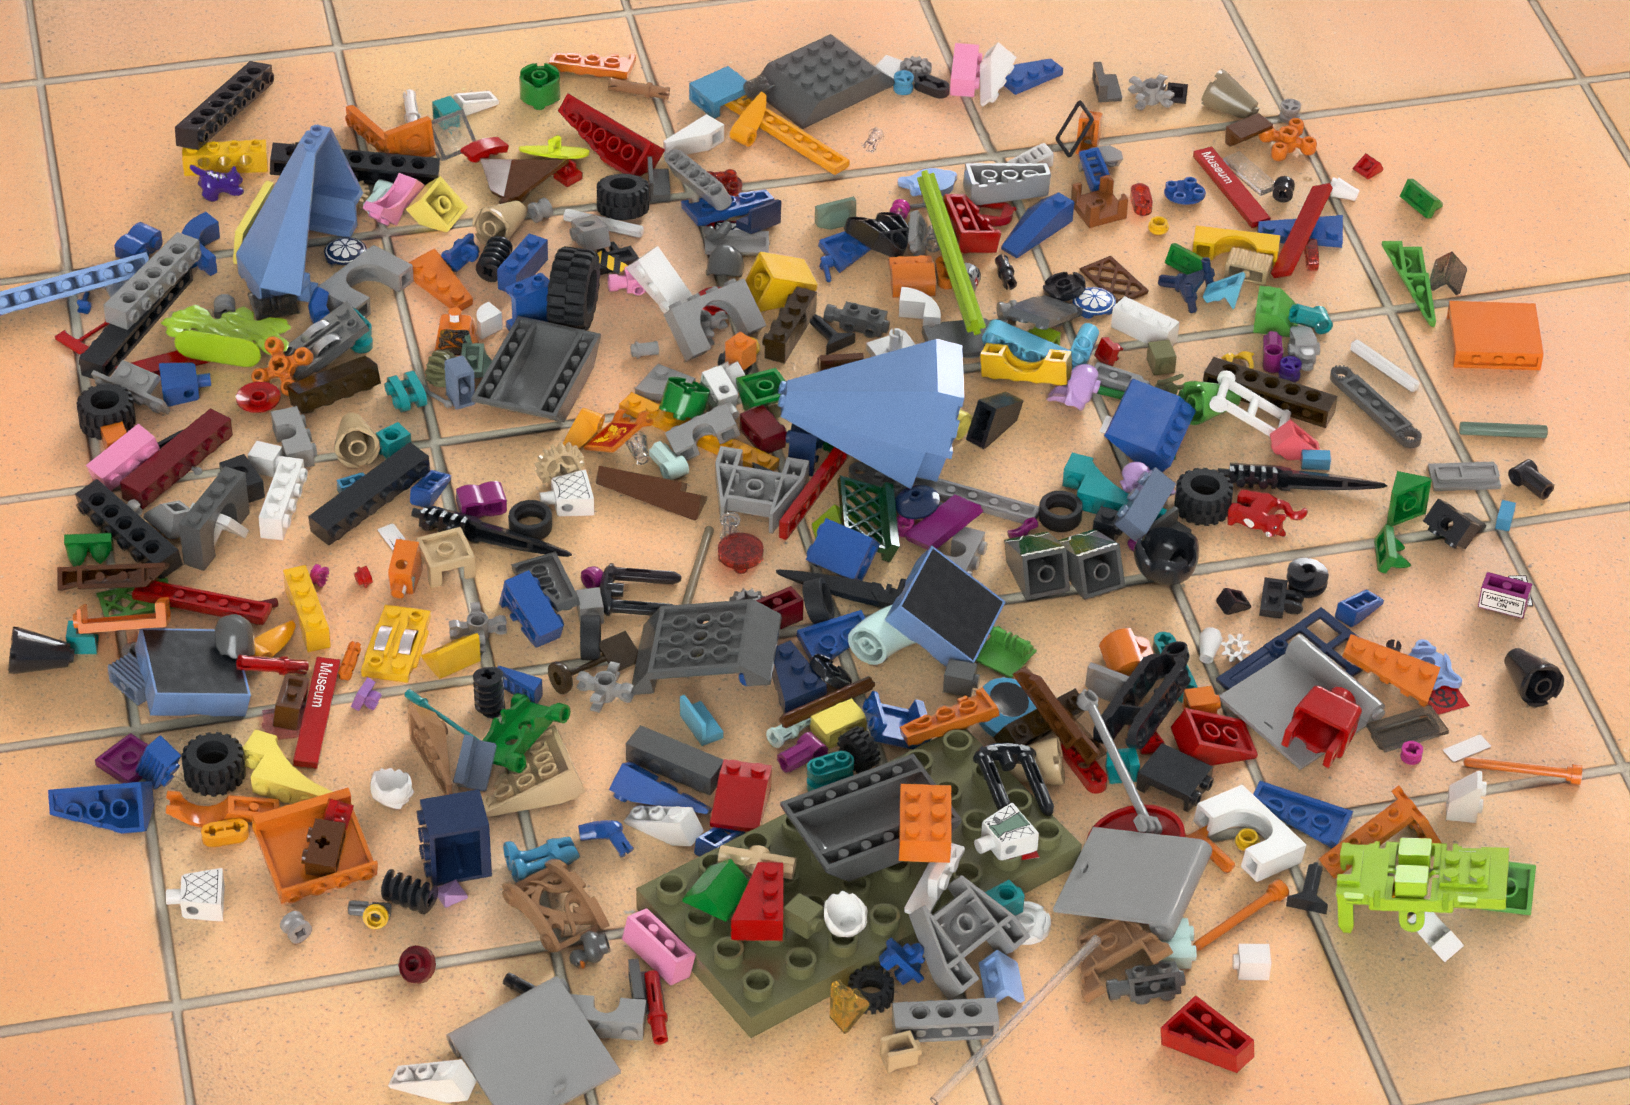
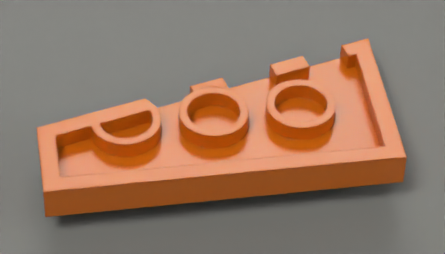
M553 53L549 64L555 66L559 72L567 71L574 72L577 75L590 74L596 77H613L614 79L623 80L628 79L636 63V54H629V58H619V54H611V57H600L599 54L581 57L579 53Z
M435 248L408 262L413 265L414 282L449 309L457 307L462 311L473 305V297Z
M1353 634L1350 635L1342 655L1343 658L1367 673L1373 672L1380 677L1379 680L1385 684L1391 683L1400 689V693L1406 697L1412 696L1419 701L1418 704L1424 708L1427 706L1441 668Z
M982 687L975 690L976 695L970 698L965 695L957 699L958 704L952 707L944 705L938 708L933 716L923 715L901 726V736L908 746L918 745L934 737H943L951 730H964L971 725L988 722L992 718L1000 716L999 709Z

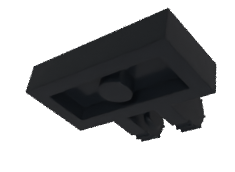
M614 241L609 246V252L605 248L597 249V253L603 251L628 266L639 259L631 246L619 249ZM600 264V275L614 272Z
M1265 577L1259 616L1283 619L1284 610L1288 614H1300L1303 611V593L1287 590L1288 580Z

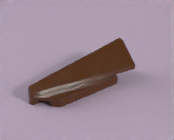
M599 466L596 484L691 520L698 519L707 501V496L686 492L688 483Z
M141 563L57 567L58 591L73 588L86 590L149 587L164 570L170 567V564Z
M1026 666L1012 674L1053 732L1059 737L1066 750L1074 746L1087 765L1106 755V750L1093 739L1092 735L1062 705L1041 676L1033 674Z

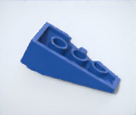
M1059 192L1038 201L1026 210L1002 244L1001 249L1013 257L1019 258L1073 221L1074 201Z
M633 762L622 763L609 788L610 791L614 792L613 797L624 803L629 800L655 806L692 807L694 812L709 814L713 809L689 794H679L677 787L664 781L657 782L659 778L657 775Z
M152 781L48 790L50 815L113 830L121 834L147 831L154 807Z

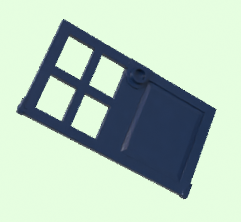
M1320 607L1218 676L1216 682L1226 690H1229L1284 655L1289 645L1287 641L1299 633L1344 668L1349 675L1354 677L1363 670L1356 665H1352L1334 649L1346 640L1348 641L1351 634L1357 635ZM1320 619L1340 634L1327 644L1307 629Z

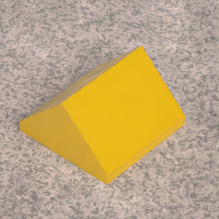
M478 633L460 637L422 654L421 657L435 675L442 679L481 661L480 637Z

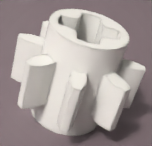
M1229 634V641L1221 643L1225 646V651L1222 655H1230V662H1234L1236 657L1242 661L1245 654H1251V651L1247 650V645L1251 642L1243 641V634H1238L1237 639ZM1238 644V647H1241L1240 652H1235V650L1232 649V645Z

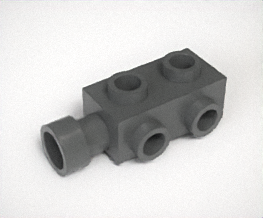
M846 301L843 309L827 304L824 311L823 319L832 323L837 321L839 322V328H843L845 332L852 333L855 331L863 333L868 338L875 336L881 338L882 333H887L890 326V321L887 320L888 311Z
M1163 961L1149 966L1138 965L1131 969H1125L1126 980L1118 981L1117 978L1106 980L1107 994L1110 1001L1128 995L1131 1002L1135 1001V1003L1141 1005L1150 1002V999L1158 997L1162 1000H1172L1176 994H1181V986L1186 985L1184 971H1179L1175 961Z

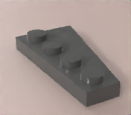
M556 551L511 564L514 574L519 575L529 570L532 576L539 580L542 592L550 598L552 607L557 612L570 610L580 605L579 597Z

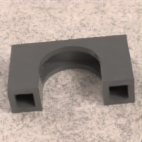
M225 466L179 523L184 565L205 571L216 557L214 528L220 513L231 517L240 524L250 514L245 472Z

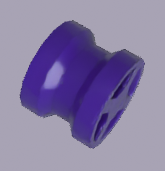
M1294 356L1283 357L1280 361L1281 369L1278 376L1279 378L1296 383L1300 379L1302 362Z

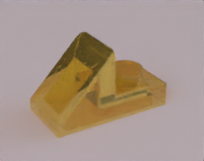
M839 979L831 983L830 1019L846 1034L868 1009L870 1004L858 989L846 987Z

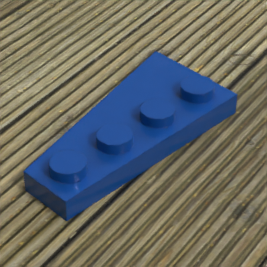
M764 189L739 193V197L729 195L732 203L724 210H716L703 198H699V202L689 203V200H682L681 208L697 226H707L716 221H725L731 217L747 215L750 209L774 201L775 198Z
M1343 215L1319 217L1306 245L1342 248ZM1296 219L1259 221L1258 233L1280 235L1279 243H1285Z
M1259 781L1253 793L1278 819L1330 848L1335 847L1341 842L1353 815L1351 810L1263 781Z

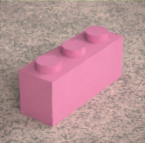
M955 43L950 95L974 97L975 89H979L980 63L982 61L979 45Z
M137 424L89 462L86 467L93 480L98 479L112 491L120 485V481L158 452L160 447L155 437L140 424Z
M647 908L627 917L622 940L655 971H658L659 975L670 986L690 977L696 954Z

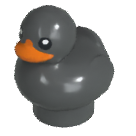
M587 931L582 934L580 940L583 941L584 951L581 949L572 951L569 959L573 966L581 967L582 969L585 968L587 960L592 963L600 962L604 954L610 953V945L606 934H598L594 931Z

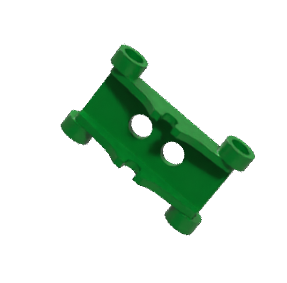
M514 694L510 703L511 708L500 711L502 716L501 722L498 718H494L489 732L482 740L497 745L493 764L507 767L511 772H523L526 766L525 752L553 721L562 724L568 721L571 712L568 705L557 703L548 707L530 702L529 697L525 694ZM517 739L513 745L506 744L510 740Z

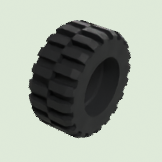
M566 246L558 249L552 263L548 283L547 319L549 323L581 330H588L590 328L596 311L600 286V259L594 250Z

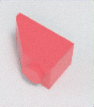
M1292 420L1287 421L1270 433L1271 449L1276 455H1281L1286 460H1301L1302 450H1320L1318 441Z

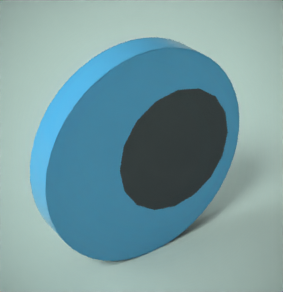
M997 678L987 682L983 688L997 705L1000 716L992 718L988 722H980L979 725L986 733L994 737L1005 725L1037 708L1016 679Z

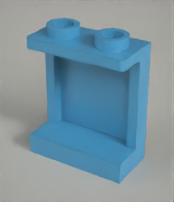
M729 66L689 83V100L714 119L720 117V106L744 95L753 99V85Z

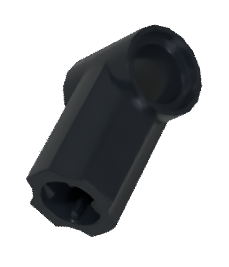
M1530 459L1521 462L1508 471L1509 479L1515 486L1524 485L1543 500L1548 498L1554 491L1555 484L1540 474L1537 465Z

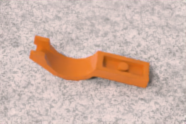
M167 791L166 799L170 800V805H166V814L191 826L201 828L211 822L237 818L244 819L246 822H252L253 815L279 808V799L228 795L224 801L216 805L199 806L188 802L179 791Z

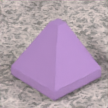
M457 880L438 887V898L445 908L468 898Z

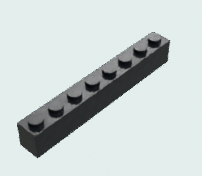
M192 266L128 330L113 324L105 327L97 339L91 343L90 347L80 355L81 375L94 379L91 373L95 370L110 377L116 370L115 367L130 354L193 281Z

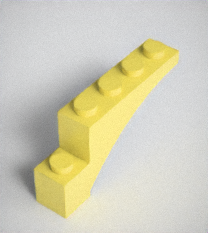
M255 729L243 746L245 766L255 769L251 774L253 793L293 804L333 792L314 783L293 767L278 747L276 735Z

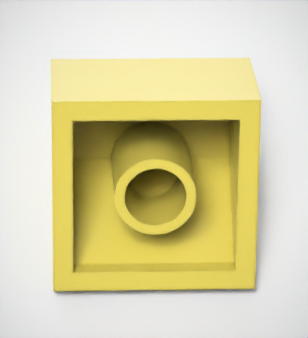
M439 176L423 187L406 210L419 225L448 232L468 207L444 179Z

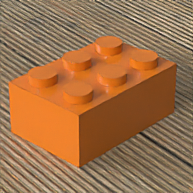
M901 784L899 802V861L950 863L951 785Z

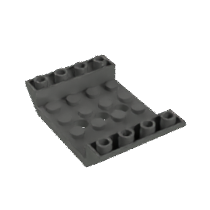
M753 599L660 606L643 625L632 679L634 688L631 693L634 695L654 693L657 679L743 673L747 686L771 685L782 619L781 614Z

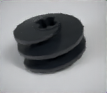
M1311 558L1295 559L1289 563L1287 569L1288 589L1303 593L1304 598L1317 597L1326 590L1329 574L1327 568L1317 560Z

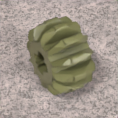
M439 349L433 351L432 356L428 358L429 361L426 364L427 369L425 370V374H427L426 381H429V384L439 388L446 387L444 362L445 360L455 358L454 353Z

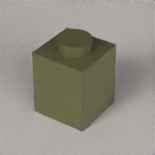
M1170 340L1148 342L1146 359L1153 375L1175 373L1177 356Z
M798 893L783 908V925L808 940L815 932H819L824 925V907Z

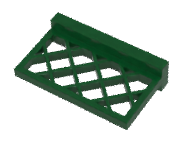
M840 475L837 482L841 525L871 538L874 537L880 543L877 552L881 553L882 560L891 562L900 547L893 484L884 482L883 486L879 487ZM846 486H850L854 492H851ZM866 491L874 493L875 498H872ZM860 495L866 502L862 503L856 496ZM847 500H850L856 507L853 508ZM871 506L877 513L874 514L867 507ZM861 510L867 518L864 519L858 511ZM851 515L857 523L854 524L848 516ZM872 521L878 529L873 528L869 522ZM862 526V527L865 528L869 533H868V534H865L859 527Z

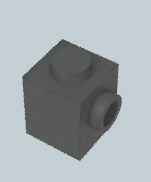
M949 659L944 674L943 692L971 697L973 689H978L980 683V674H977V664Z

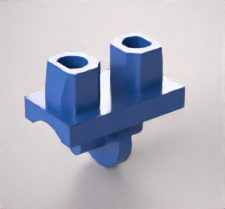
M468 233L462 239H457L450 250H445L441 253V257L447 265L451 266L453 272H458L469 261L474 262L478 259L480 251L479 247L474 243V234Z
M892 937L887 940V950L879 956L881 966L888 971L895 965L900 966L894 973L902 985L912 979L917 983L923 981L924 976L920 973L921 964L925 961L923 946L919 943L913 945L907 943L902 947Z

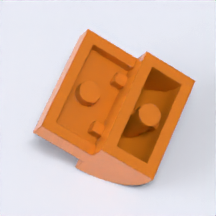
M931 256L889 257L893 298L900 297L901 287L916 289L928 296L936 295L935 265L932 262Z
M1131 628L1115 630L1105 636L1099 644L1107 668L1127 676L1132 674L1143 657L1154 654L1148 638L1135 637Z

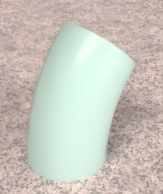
M892 605L878 610L862 620L848 635L850 649L856 657L867 664H881L895 652L916 643L885 621Z

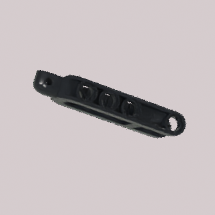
M1172 642L1163 649L1161 654L1145 656L1101 715L1113 740L1124 725H1130L1127 738H1125L1127 747L1142 749L1147 744L1191 682L1188 671L1185 668L1190 658L1185 642ZM1165 678L1159 688L1154 690V695L1148 703H1145L1143 707H1138L1155 682ZM1094 725L1093 739L1099 744H1104Z

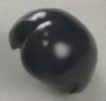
M1169 527L1151 529L1143 542L1142 538L1139 539L1134 546L1135 563L1141 574L1151 581L1166 586L1180 584L1189 579L1195 571L1199 559L1198 539L1190 532L1178 531Z

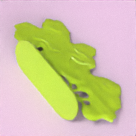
M193 305L184 310L173 312L170 318H165L161 322L162 325L167 327L166 334L175 338V347L179 353L191 359L240 367H252L260 361L261 353L259 348L265 353L270 354L264 346L267 338L275 336L281 339L284 343L283 351H287L289 342L279 336V334L291 329V326L287 324L288 322L285 319L268 317L256 321L254 313L244 306L236 309L235 312L223 313L219 319H214L208 310L198 305Z

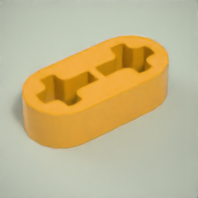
M240 818L211 822L204 825L201 829L202 842L207 847L237 844L246 841L249 837L248 823Z

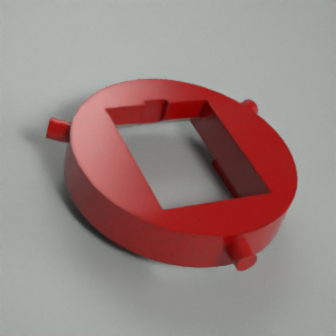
M1006 202L976 205L980 210L981 207L1002 210L1000 217L980 214L983 218L987 217L991 221L990 225L992 227L1009 224L1013 220V211H1016V207H1012Z

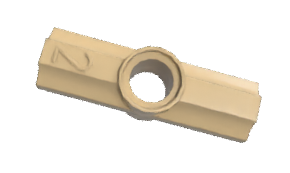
M722 845L720 846L717 863L732 859L737 867L744 871L746 876L751 878L758 862H783V878L793 879L797 858L771 854L767 848L760 845L752 846L749 850Z

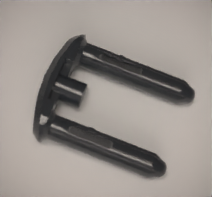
M610 563L606 566L600 583L604 614L606 616H610L612 613L652 616L660 606L673 605L669 603L614 600L612 597H623L624 583H613L615 580L676 584L681 581L682 577L675 571L616 567L614 563Z
M994 743L984 745L975 752L973 761L979 764L998 811L1009 805L1010 801L993 760L999 761L1003 771H1010L1016 767V764H1021L1041 812L1046 816L1053 814L1054 804L1034 759L1037 754L1032 747L1014 743Z

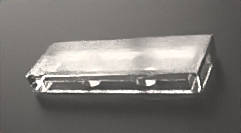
M1240 151L1223 158L1234 174L1259 196L1273 191L1275 181Z

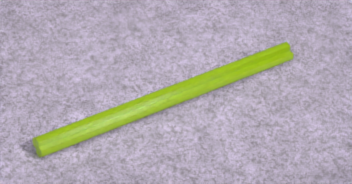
M924 170L921 172L922 176L917 177V182L964 325L968 333L973 332L974 335L981 334L980 329L985 328L986 325L934 172L929 174L928 170Z

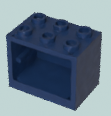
M480 789L420 799L421 810H417L416 814L418 825H422V827L418 828L420 843L423 842V844L419 845L421 860L424 859L426 863H423L426 878H431L432 886H441L453 880L463 882L491 877L490 828Z

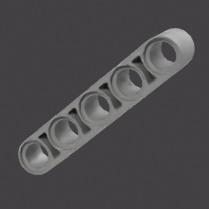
M673 149L665 155V161L674 176L716 210H724L731 205L732 199L723 184L681 150Z

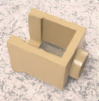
M911 1031L881 1037L880 1056L888 1074L896 1069L918 1064V1057L922 1054L921 1045L918 1040H914Z

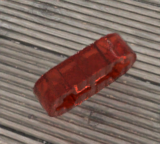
M1143 183L1132 185L1130 199L1134 212L1140 216L1151 214L1153 200L1149 187Z
M1309 239L1304 248L1306 270L1318 271L1319 251L1317 239Z

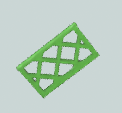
M168 578L155 581L168 583ZM117 588L96 594L104 617L156 613L155 604L133 600L132 595L127 594V592L133 591L134 588ZM116 595L112 602L104 600V597ZM122 598L131 601L127 607L117 604ZM137 603L146 606L143 609L132 610ZM112 609L122 612L120 614L109 616V612Z

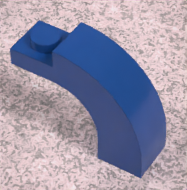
M204 212L190 220L183 228L182 234L196 238L200 243L201 257L192 265V269L198 266L200 270L212 276L217 273L216 256L206 249L205 246L220 238L219 222L210 214Z

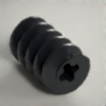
M494 236L488 239L476 264V272L480 278L488 282H496L498 280L497 269L513 251L511 241L502 236Z
M496 667L480 668L473 674L475 709L483 714V716L494 719L501 715L500 711L502 709H505L503 671Z
M389 869L381 887L383 900H391L393 904H400L404 908L409 907L412 911L418 910L420 914L428 913L438 897V886L434 885L430 891L429 882H425L421 887V879L417 878L412 884V876L407 875L403 881L404 875L402 872H398L394 877V869Z

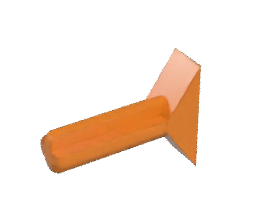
M1208 825L1186 836L1187 838L1206 841L1212 848L1210 859L1223 872L1229 873L1235 867V862L1209 838Z

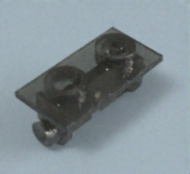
M758 75L744 83L743 89L747 97L742 100L750 98L752 102L760 92L766 95L771 93L769 89L776 85L770 86L764 75Z

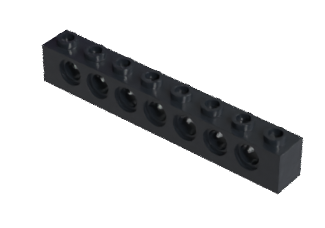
M249 61L175 126L176 146L196 150L204 146L273 84L274 73H272V65Z
M273 142L270 156V175H281L297 147L296 144ZM342 149L357 181H364V184L375 185L379 179L394 183L399 173L417 179L424 186L439 177L440 158Z

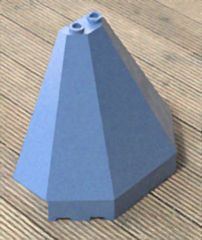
M313 125L310 127V130L305 132L236 253L238 274L241 278H244L251 293L258 298L261 307L264 306L270 295L304 302L310 301L314 289L318 287V283L311 282L310 273L305 272L309 230L350 238L358 226L356 205L363 195V191L330 127Z
M934 339L791 380H781L778 394H781L778 401V407H781V417L912 489L916 477L937 482L946 458L952 459V443L956 439L960 422L957 418L964 402L962 345Z

